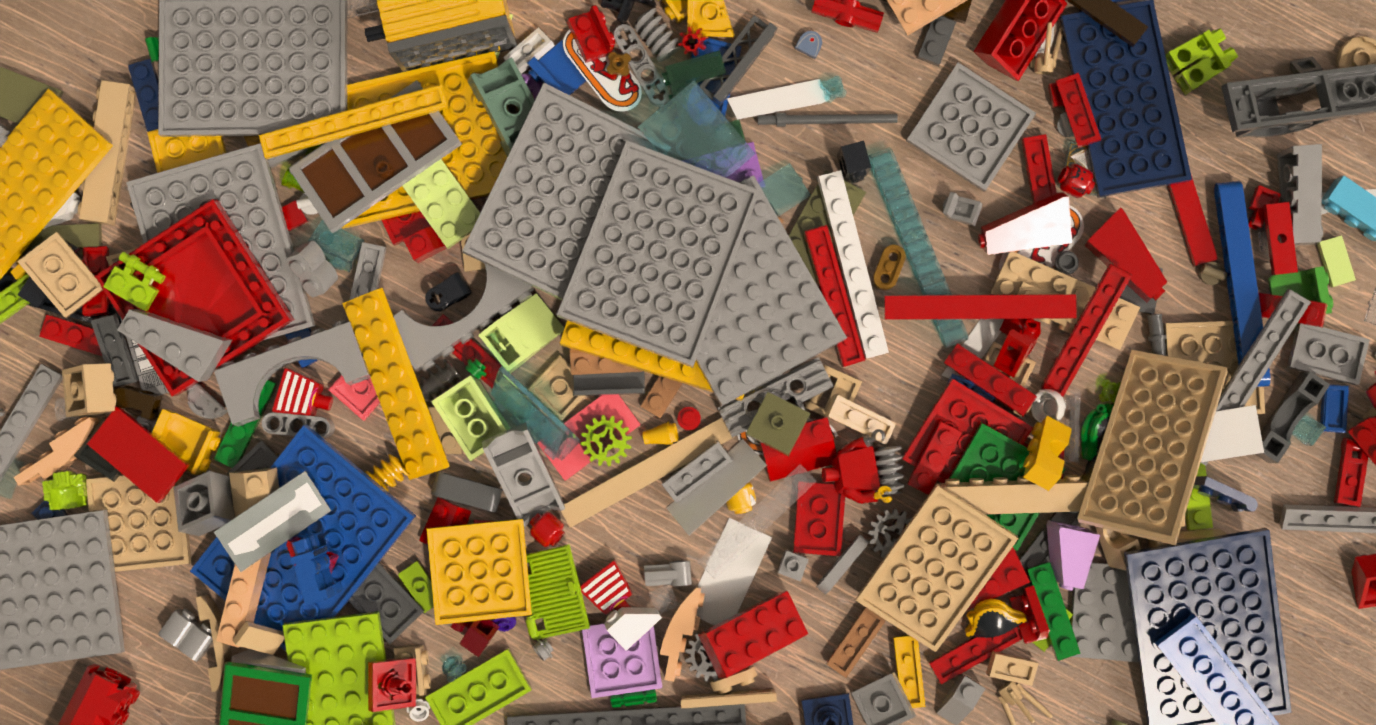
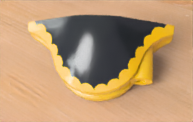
M984 600L978 603L973 611L967 613L970 623L965 628L966 637L991 638L1000 636L1026 622V615L1023 612L1010 608L1001 600Z

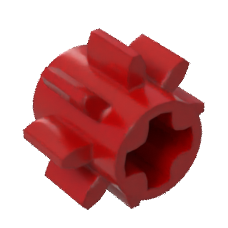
M689 26L688 34L685 32L680 33L683 40L678 46L685 48L684 54L693 51L694 56H697L699 54L698 48L701 50L707 48L703 43L708 36L702 35V28L694 31L693 27ZM689 39H697L698 43L695 45L694 43H689Z

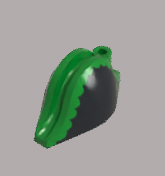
M1108 403L1105 405L1099 404L1082 421L1080 426V442L1083 459L1090 461L1098 455L1114 405Z

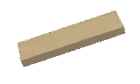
M774 689L736 691L723 694L682 695L681 709L777 701V696Z

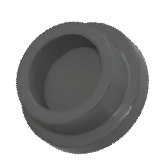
M1064 251L1055 258V267L1061 273L1068 275L1075 272L1078 268L1079 261L1073 252Z

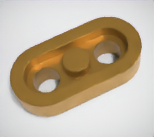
M893 244L883 250L873 275V283L878 289L885 291L895 286L906 259L905 251L901 246ZM889 254H896L897 260L891 261ZM881 275L888 276L889 281L883 283L880 279Z

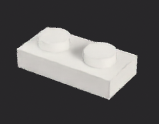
M538 27L503 58L505 61L513 58L522 74L529 68L527 63L533 57L539 60L555 45Z

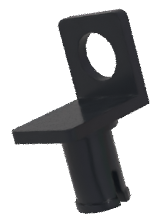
M654 0L601 1L602 8L619 13L617 20L621 25L627 23L635 2L652 8H656L657 4Z

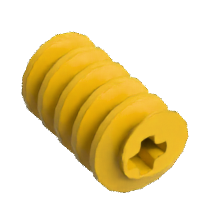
M388 454L389 463L383 459L380 460L382 468L376 465L372 466L374 474L367 470L365 471L369 477L387 492L389 491L388 485L391 487L396 486L395 479L400 482L404 480L403 473L410 476L403 463L391 454Z

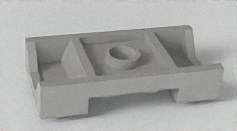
M526 422L482 441L483 450L517 519H523L524 527L528 525L537 513L541 514L551 509L559 511L565 509L564 501L548 472ZM521 473L531 475V478L526 482H521L517 479Z

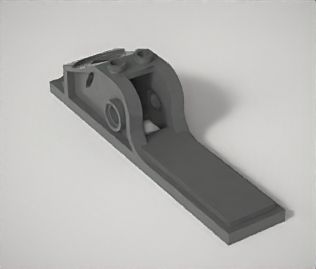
M1376 64L1230 82L1221 86L1232 132H1235L1236 137L1264 138L1290 134L1341 117L1376 113ZM1316 88L1321 108L1315 111L1305 112L1302 110L1280 115L1277 100L1290 98Z

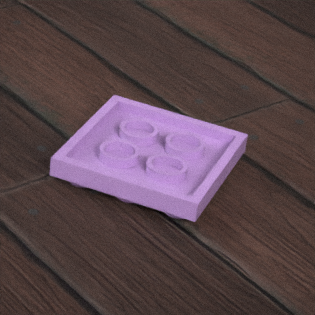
M604 623L590 625L589 629L582 630L591 698L662 688L654 625L627 650L607 631Z

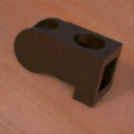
M134 386L121 387L113 392L116 396L115 406L141 410L142 418L153 419L158 417L163 394Z

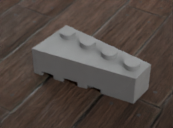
M1322 144L1292 146L1277 154L1281 203L1289 202L1295 246L1313 245L1321 242L1323 236V227L1321 225Z
M140 309L129 310L117 331L198 382L207 381L232 342L231 339L220 337Z

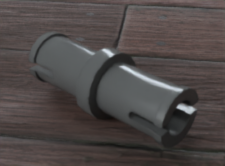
M1162 314L1147 315L1150 334L1147 338L1151 342L1152 353L1167 356L1165 345L1167 336L1164 334Z

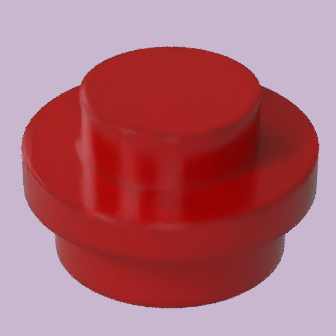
M693 407L683 408L678 413V424L685 430L697 428L701 421L699 411Z

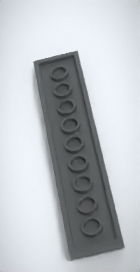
M261 440L227 474L229 475L230 472L270 468L279 456L264 440ZM380 562L349 600L360 614L379 611L383 638L389 644L399 637L425 611Z

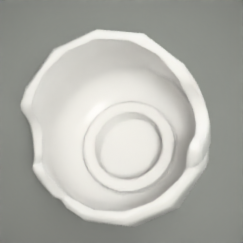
M1051 389L1039 390L1035 394L1037 398L1031 407L1033 418L1040 423L1046 416L1057 421L1061 420L1066 409L1064 398L1059 392Z

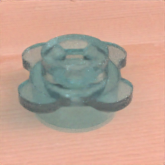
M835 76L828 81L823 80L820 84V88L825 93L824 99L829 103L833 102L836 98H844L847 94V91L843 89L842 78L839 76Z
M452 656L444 661L442 671L447 675L448 682H453L466 671L467 666L462 663L463 658L461 656Z

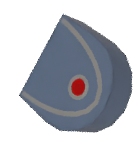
M807 31L800 37L795 50L816 59L822 46V38L817 32Z

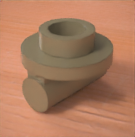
M1217 262L1205 263L1200 269V278L1207 285H1216L1227 277V272Z

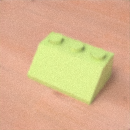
M470 375L431 401L470 461L485 453L482 441L511 429L479 379L473 375Z

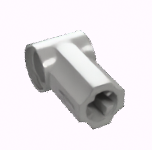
M688 560L672 561L669 564L644 565L645 586L692 585L691 565Z

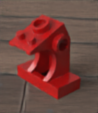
M1004 319L999 330L1008 336L993 366L1014 378L1025 359L1033 350L1041 334V322L1033 319ZM1009 346L1014 348L1013 350H1008Z

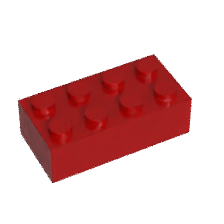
M783 591L703 631L698 636L718 678H728L808 635V632L789 592Z

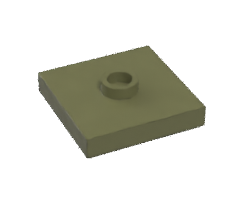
M767 392L746 435L789 457L810 413Z

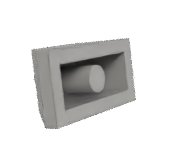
M963 673L959 674L936 713L954 725H958L974 709L985 688Z

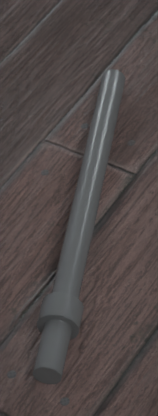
M776 113V115L757 116L758 125H776V127H786V125L865 124L897 123L898 121L897 114L786 115V113Z

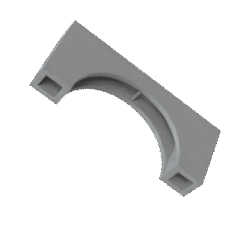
M485 264L487 283L484 294L476 308L463 319L445 326H427L416 322L405 311L401 310L393 317L412 366L417 371L421 369L424 372L436 364L434 360L442 355L445 358L455 350L453 347L459 342L464 344L474 337L473 332L479 328L481 330L486 329L493 324L492 319L500 314L502 317L513 309L511 305L518 300L522 303L531 297L532 294L530 292L534 288Z
M346 320L334 323L331 329L325 331L324 329L314 330L310 333L311 336L303 339L301 337L292 338L287 341V345L281 347L279 345L270 346L265 349V353L259 355L256 353L248 354L243 357V361L234 363V361L226 362L220 366L221 369L215 370L214 373L232 425L239 427L261 419L259 399L264 385L276 371L292 362L307 359L327 362L338 369L345 382L350 386L370 379L371 375L355 337L351 322H346Z

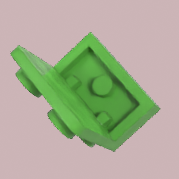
M1324 266L1298 271L1297 273L1273 275L1268 278L1271 295L1284 296L1287 289H1290L1309 301L1328 304L1326 314L1332 313L1333 299L1328 292L1329 276L1324 270Z

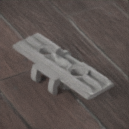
M818 357L744 394L742 401L734 399L717 409L733 438L747 431L755 415L749 413L747 409L748 404L756 401L761 406L767 392L786 401L793 399L796 403L795 406L805 410L802 402L834 386ZM794 380L801 381L804 387L802 392L793 393L790 390V383Z

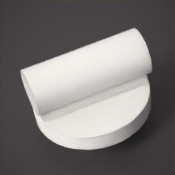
M305 193L299 200H296L298 209H301L304 213L308 215L318 213Z

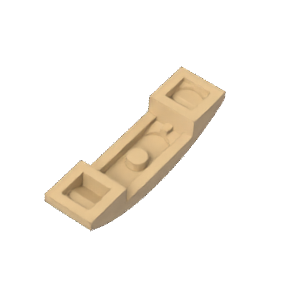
M208 595L196 597L200 621L208 619L210 621L217 665L208 668L211 691L215 692L223 687L225 662H230V645L216 641L222 614Z

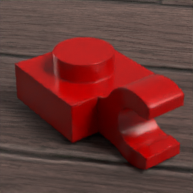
M1261 185L1255 188L1248 207L1254 210L1248 221L1249 228L1257 230V227H1262L1265 219L1263 205L1278 203L1281 196L1280 193Z

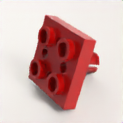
M408 657L368 662V711L378 712L416 706V658Z

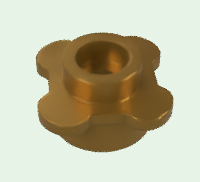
M611 52L608 55L610 62L607 72L610 75L627 76L630 72L628 64L631 61V56L627 53L619 55L616 52Z

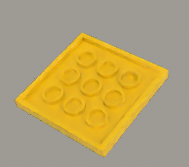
M523 519L427 528L435 625L532 615Z

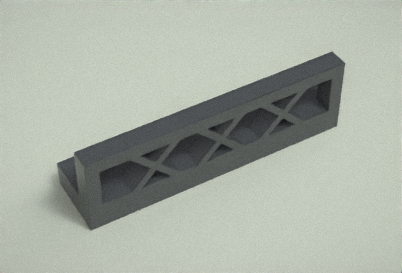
M754 15L698 90L721 106L774 37L778 28L771 22L767 25ZM755 23L764 31L759 38L751 39L749 30ZM747 34V39L742 40L744 36ZM748 43L749 51L746 55L736 57L735 48L739 44ZM734 62L735 69L730 75L722 76V65ZM720 80L721 87L715 95L706 89L710 81Z

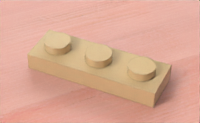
M836 394L833 395L824 415L865 436L869 435L871 437L874 430L881 429L885 433V440H881L882 434L878 432L876 434V441L887 445L896 423Z

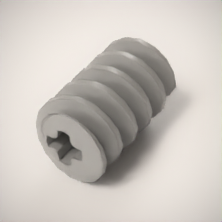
M653 8L642 14L635 21L634 29L636 32H641L640 38L642 40L647 39L646 46L652 47V54H658L657 60L662 62L674 55L681 46H675L679 40L678 37L670 39L673 34L672 30L664 31L668 26L667 23L659 25L662 16L653 17L657 10Z
M876 447L878 450L874 454L875 457L879 458L876 461V465L880 467L877 470L878 476H880V486H888L892 490L885 492L883 495L903 493L898 490L905 487V484L897 482V480L904 477L903 474L897 473V470L902 469L903 465L896 463V461L902 459V455L895 454L902 447Z

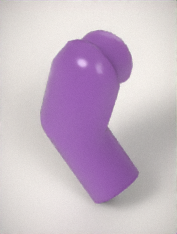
M521 74L527 87L533 94L534 100H536L543 85L542 82H536L529 74Z

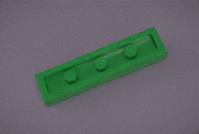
M270 380L266 382L261 391L259 399L260 418H262L277 386L276 383ZM261 419L239 427L230 423L214 460L233 468L243 458Z
M1045 562L1027 568L1026 572L1030 584L1035 587L1050 630L1048 637L1056 660L1060 661L1081 654L1051 563Z

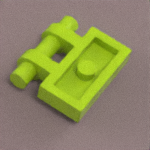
M122 252L119 260L124 262L126 267L122 269L119 266H115L103 287L138 308L148 311L159 292L158 289L151 286L153 281L162 284L166 276L161 274L156 267L152 265L149 267L141 262L140 258L134 254L129 255ZM135 270L144 274L143 280L133 275Z

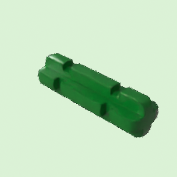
M656 690L611 695V706L616 708L624 704L625 706L644 704V702L654 703L657 701Z

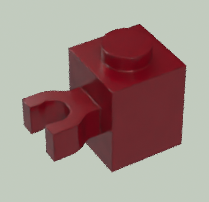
M488 619L452 623L451 628L465 634L459 644L479 658L500 626Z

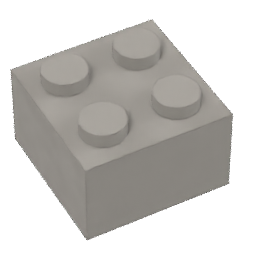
M208 471L173 487L178 532L201 536L222 527L235 518L230 476Z

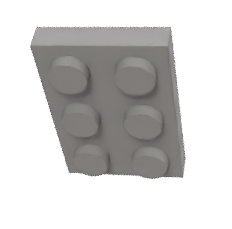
M1297 324L1287 368L1303 372L1311 371L1318 376L1352 385H1359L1370 339L1324 327Z

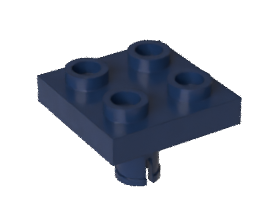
M848 692L801 699L805 725H853Z

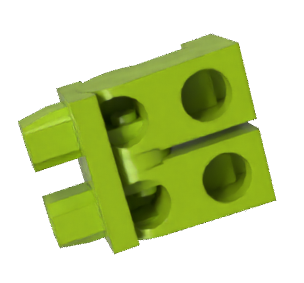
M1221 28L1211 32L1207 30L1165 55L1168 69L1172 76L1190 64L1196 63L1174 78L1184 95L1189 94L1230 67L1231 63L1238 57L1234 48L1230 47L1222 51L1219 43L1226 39Z

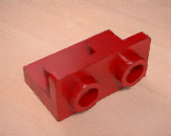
M597 5L591 6L589 12L568 18V27L585 63L608 56L615 46V38L612 32L608 31L605 25V16L602 11L599 12Z
M1035 587L1024 588L1023 595L1011 598L1010 604L1012 609L1023 612L1026 615L1027 621L1020 624L1018 628L1023 642L1028 644L1048 638L1050 630Z

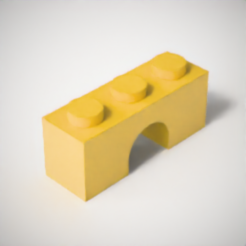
M1046 416L1041 423L1037 422L1031 431L1033 439L1027 448L1030 452L1023 464V467H1025L1023 478L1047 491L1057 483L1062 476L1065 462L1058 456L1068 446L1072 428L1049 416Z

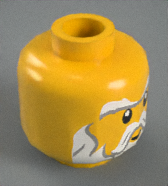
M748 482L726 502L728 510L734 511L735 514H742L752 510V506L756 504L752 483Z

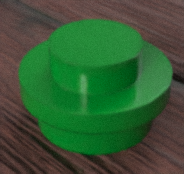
M476 358L474 361L467 360L468 364L465 369L474 377L480 379L482 376L485 377L487 375L484 371L486 366Z

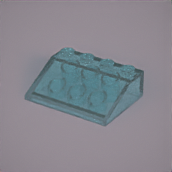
M694 80L688 82L638 126V129L659 153L725 178L734 173L756 154Z
M503 366L499 368L491 395L496 399L493 403L502 412L507 409L512 414L510 419L517 426L526 422L536 444L539 441L544 444L546 448L543 451L551 459L554 460L557 457L563 461L581 440Z

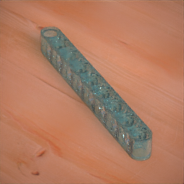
M888 147L868 155L872 167L871 170L922 295H952L892 149ZM962 319L933 320L945 348L968 340V334Z

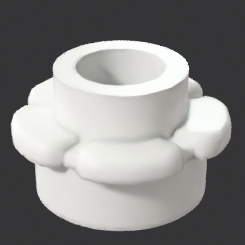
M416 699V706L407 707V713H409L412 720L423 721L429 715L430 705L427 701Z

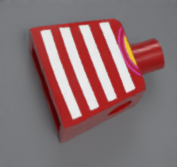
M284 368L272 411L315 416L317 408L330 411L333 397L322 394L323 384L299 372Z
M615 559L580 585L582 594L605 615L613 609L618 611L621 607H630L626 599L633 592Z

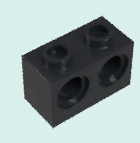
M860 141L841 146L837 158L843 179L845 181L850 180L851 183L865 180L864 177L867 176L872 168L865 142Z

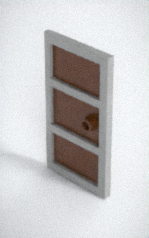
M416 80L391 98L422 90L421 83ZM437 111L324 143L290 166L289 172L293 174L329 230L334 233L461 146L462 143L440 112Z

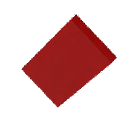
M117 406L115 411L111 412L87 443V445L156 503H161L190 466L122 408Z

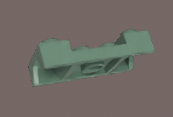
M513 58L507 59L497 68L485 73H473L468 79L478 102H482L502 140L500 144L507 157L535 102ZM514 104L519 112L511 114L507 111L506 106Z

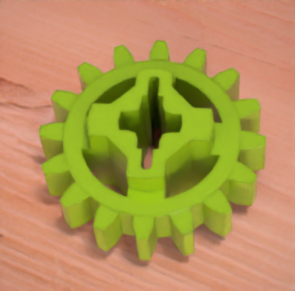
M602 415L600 422L593 418L594 425L586 424V428L589 431L588 433L581 434L586 438V441L581 442L582 446H587V449L583 452L584 455L590 453L592 456L589 461L592 462L598 459L599 466L603 464V461L607 462L608 467L611 466V460L620 463L619 456L627 457L628 455L624 450L631 449L632 447L627 444V440H631L632 436H626L625 434L629 427L622 428V420L615 423V416H611L610 420L606 421L605 415ZM606 425L605 430L600 434L593 433L599 426ZM614 428H617L621 433L622 441L616 439L613 433ZM610 429L609 435L613 443L608 444L603 452V442L600 441V438L605 437ZM591 441L596 442L598 445V454L592 449ZM612 448L620 449L615 455L607 457L608 451Z

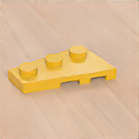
M688 0L687 34L688 27L692 26L694 31L702 28L701 33L703 36H735L724 0Z

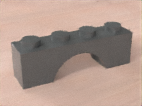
M1311 371L1300 372L1261 430L1264 453L1255 455L1267 463H1279L1291 445L1290 439L1295 427L1302 417L1319 403L1330 384Z

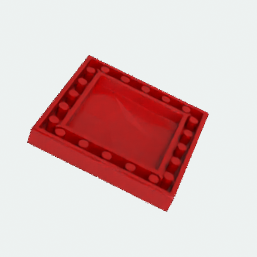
M211 199L129 253V255L134 254L139 257L140 261L149 267L151 265L156 267L161 274L166 276L162 284L153 281L151 286L158 289L159 292L146 312L232 340L215 370L220 369L222 364L232 361L295 320L219 200ZM118 260L94 277L99 281L103 291L123 320L129 310L140 308L103 287L115 266H119L122 269L126 267L124 262ZM135 270L133 275L143 280L144 274ZM138 344L171 396H178L198 383L189 375Z

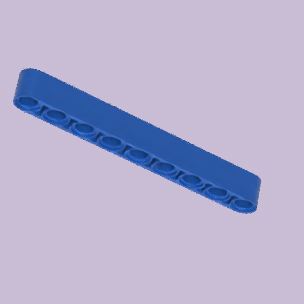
M1241 181L1215 183L1214 197L1225 272H1227L1226 281L1239 366L1263 329V321L1243 185ZM1269 368L1257 387L1270 385Z

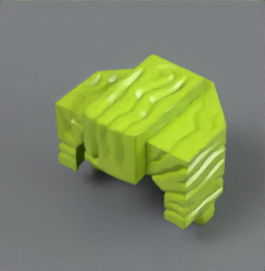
M71 471L53 473V480L42 481L44 501L49 502L50 510L79 508L87 505L85 474L76 475V473Z

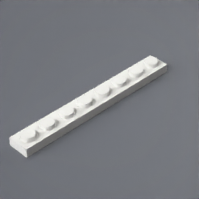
M840 170L818 176V184L864 357L867 359L889 353L842 172Z

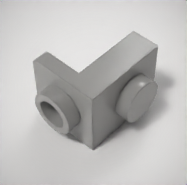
M950 192L949 197L943 203V214L949 220L975 226L983 204L979 201L960 197L955 192Z

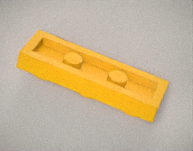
M910 635L893 637L897 678L912 708L926 707L918 641Z

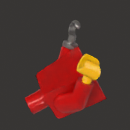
M881 429L874 430L871 437L869 435L860 437L840 449L837 456L832 460V467L822 469L823 482L835 481L837 493L844 494L846 498L858 504L877 502L878 499H881L884 503L891 502V497H883L885 492L892 490L888 486L880 487L874 448L872 446V442L876 441V434L878 432L882 434L881 440H885V433Z

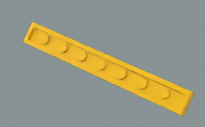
M439 84L261 134L259 139L264 157L270 159L448 109L449 107L443 85Z

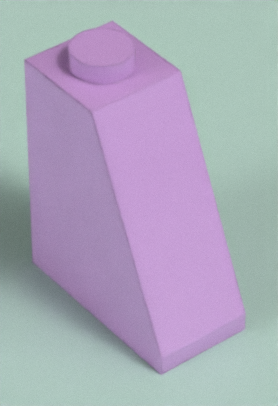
M1048 520L1049 558L1056 581L1060 583L1059 587L1071 591L1073 588L1084 589L1100 535L1088 528Z

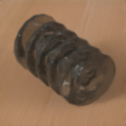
M443 359L444 367L442 368L436 364V373L427 370L429 378H425L423 375L419 376L421 380L419 386L425 402L426 400L429 402L435 399L434 394L437 397L442 395L441 389L448 391L450 389L449 383L453 386L457 385V378L461 381L464 380L452 362L450 363L448 360Z

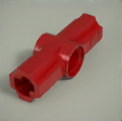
M815 0L811 13L833 19L835 23L850 28L856 26L878 33L884 12L862 6L856 0Z

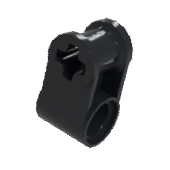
M457 272L430 289L425 295V301L432 310L441 312L472 294V290L461 272ZM435 295L441 297V303L438 305L434 302L433 297Z

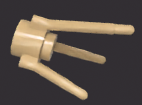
M1049 22L1047 24L1044 53H1038L1037 58L1034 56L1030 62V68H1034V73L1052 74L1053 69H1056V59L1063 37L1062 26H1060L1053 54H1050L1052 23Z
M1009 681L998 690L1000 693L998 699L1002 703L1011 725L1017 724L1008 703L1011 706L1017 704L1031 723L1035 722V719L1021 702L1023 698L1021 694L1049 718L1053 716L1043 705L1025 691L1020 683L1015 684V682Z

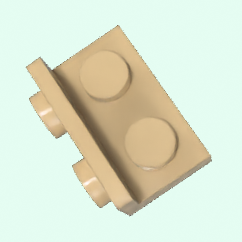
M423 645L394 648V659L416 658V694H419V696L425 695L428 689L431 688L430 675L426 674L425 665L429 663L428 651L424 650Z

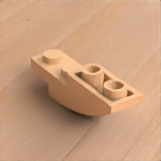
M85 416L74 423L75 427L69 431L65 429L54 436L55 440L49 443L53 450L42 454L39 457L40 461L37 463H29L19 470L20 474L14 477L17 484L29 485L39 477H42L43 480H53V473L67 470L77 460L74 454L100 422L99 419Z
M696 586L684 598L667 626L660 649L661 655L669 656L665 680L674 682L675 675L680 676L682 662L678 661L679 652L684 653L687 638H682L683 634L692 636L693 630L698 631L700 617L696 616L697 608L703 606L705 593H700L701 587Z

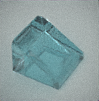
M1304 415L1295 427L1292 436L1306 446H1313L1326 427L1309 416Z

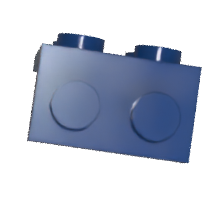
M563 40L540 60L533 57L527 63L530 68L528 73L536 82L546 83L568 95H571L586 82L585 78L566 55L563 48Z

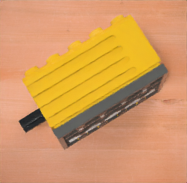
M377 0L382 24L364 28L367 42L386 38L389 54L403 72L489 52L508 51L517 46L507 0Z

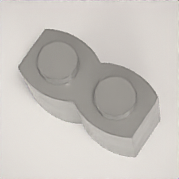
M313 240L301 244L286 258L289 268L300 278L303 289L312 298L324 294L338 280L336 270L325 260L322 249Z
M185 608L183 610L177 609L158 635L197 662L202 659L213 644L211 627L208 623L203 622L201 624L194 619L196 616L190 610Z

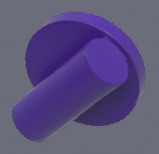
M516 617L492 619L495 624L500 626L499 631H509L516 625Z

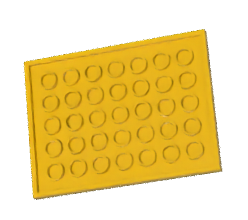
M495 51L347 85V110L389 99L416 80L421 83L423 89L442 84L449 108L439 112L462 145L441 160L470 200L490 195L507 160V155L500 144L502 140L482 102H478L468 83L471 74H482L498 67ZM401 186L344 225L342 229L415 213L420 210L403 186Z

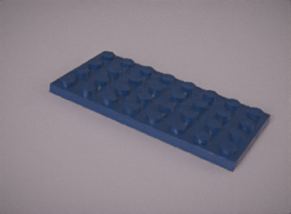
M1153 0L1118 5L1148 26V29L1134 47H1131L1083 12L1063 15L1060 18L1071 74L1079 73L1101 137V141L1087 145L1097 198L1192 180Z

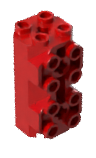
M90 665L87 667L58 725H124L130 714L127 711L130 705L137 701L140 691L136 689L137 685L135 683L130 684L132 680L130 677L109 667H106L105 671L98 670L100 665Z

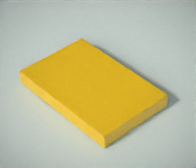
M158 129L147 132L157 173L226 153L222 136L161 137L158 135Z

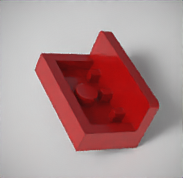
M438 497L419 541L428 545L427 528L468 524L471 511Z

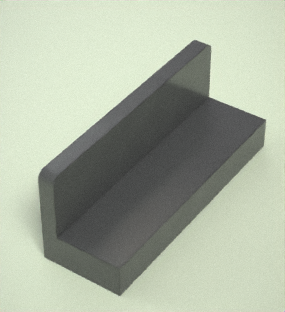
M645 371L573 375V396L645 394Z

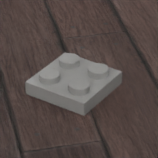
M895 672L851 693L867 725H899L916 716Z

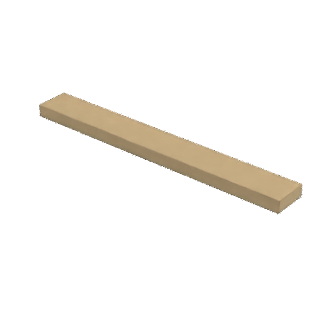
M723 418L716 420L564 504L565 509L561 512L569 527L577 525L684 466L715 442L719 441L722 445L733 439Z

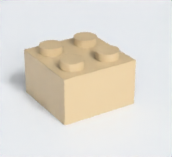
M111 363L85 364L62 370L66 417L92 416L115 411L116 396L113 393L114 373L111 370Z

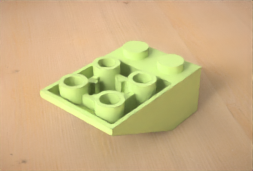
M536 293L480 333L479 337L506 371L511 374L563 333L564 327Z

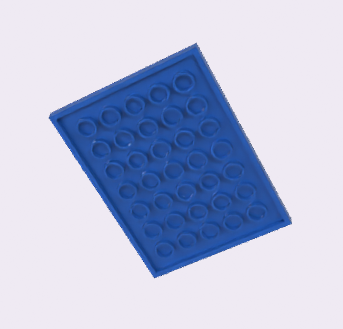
M307 424L302 426L270 468L277 467L279 488L306 471L331 509L329 513L295 536L302 539L317 534L320 546L327 545L330 552L339 555L331 575L334 583L341 582L343 591L328 599L305 605L295 573V565H291L289 559L291 556L286 546V541L271 552L254 619L255 624L283 631L284 623L336 617L416 517L412 511ZM216 537L190 572L226 601L235 563ZM284 639V641L281 643L280 647H281L283 650L286 651V645H285V639Z

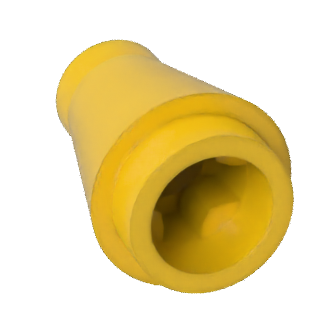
M668 421L643 431L645 445H673V442L679 440L676 424Z

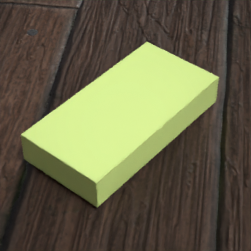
M1342 236L1317 243L1324 269L1329 276L1330 287L1356 280Z

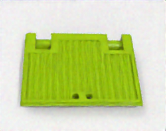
M570 544L526 554L527 563L530 564L532 574L528 575L532 615H527L525 620L529 636L534 640L589 629L590 624ZM543 618L545 629L538 631L535 620Z

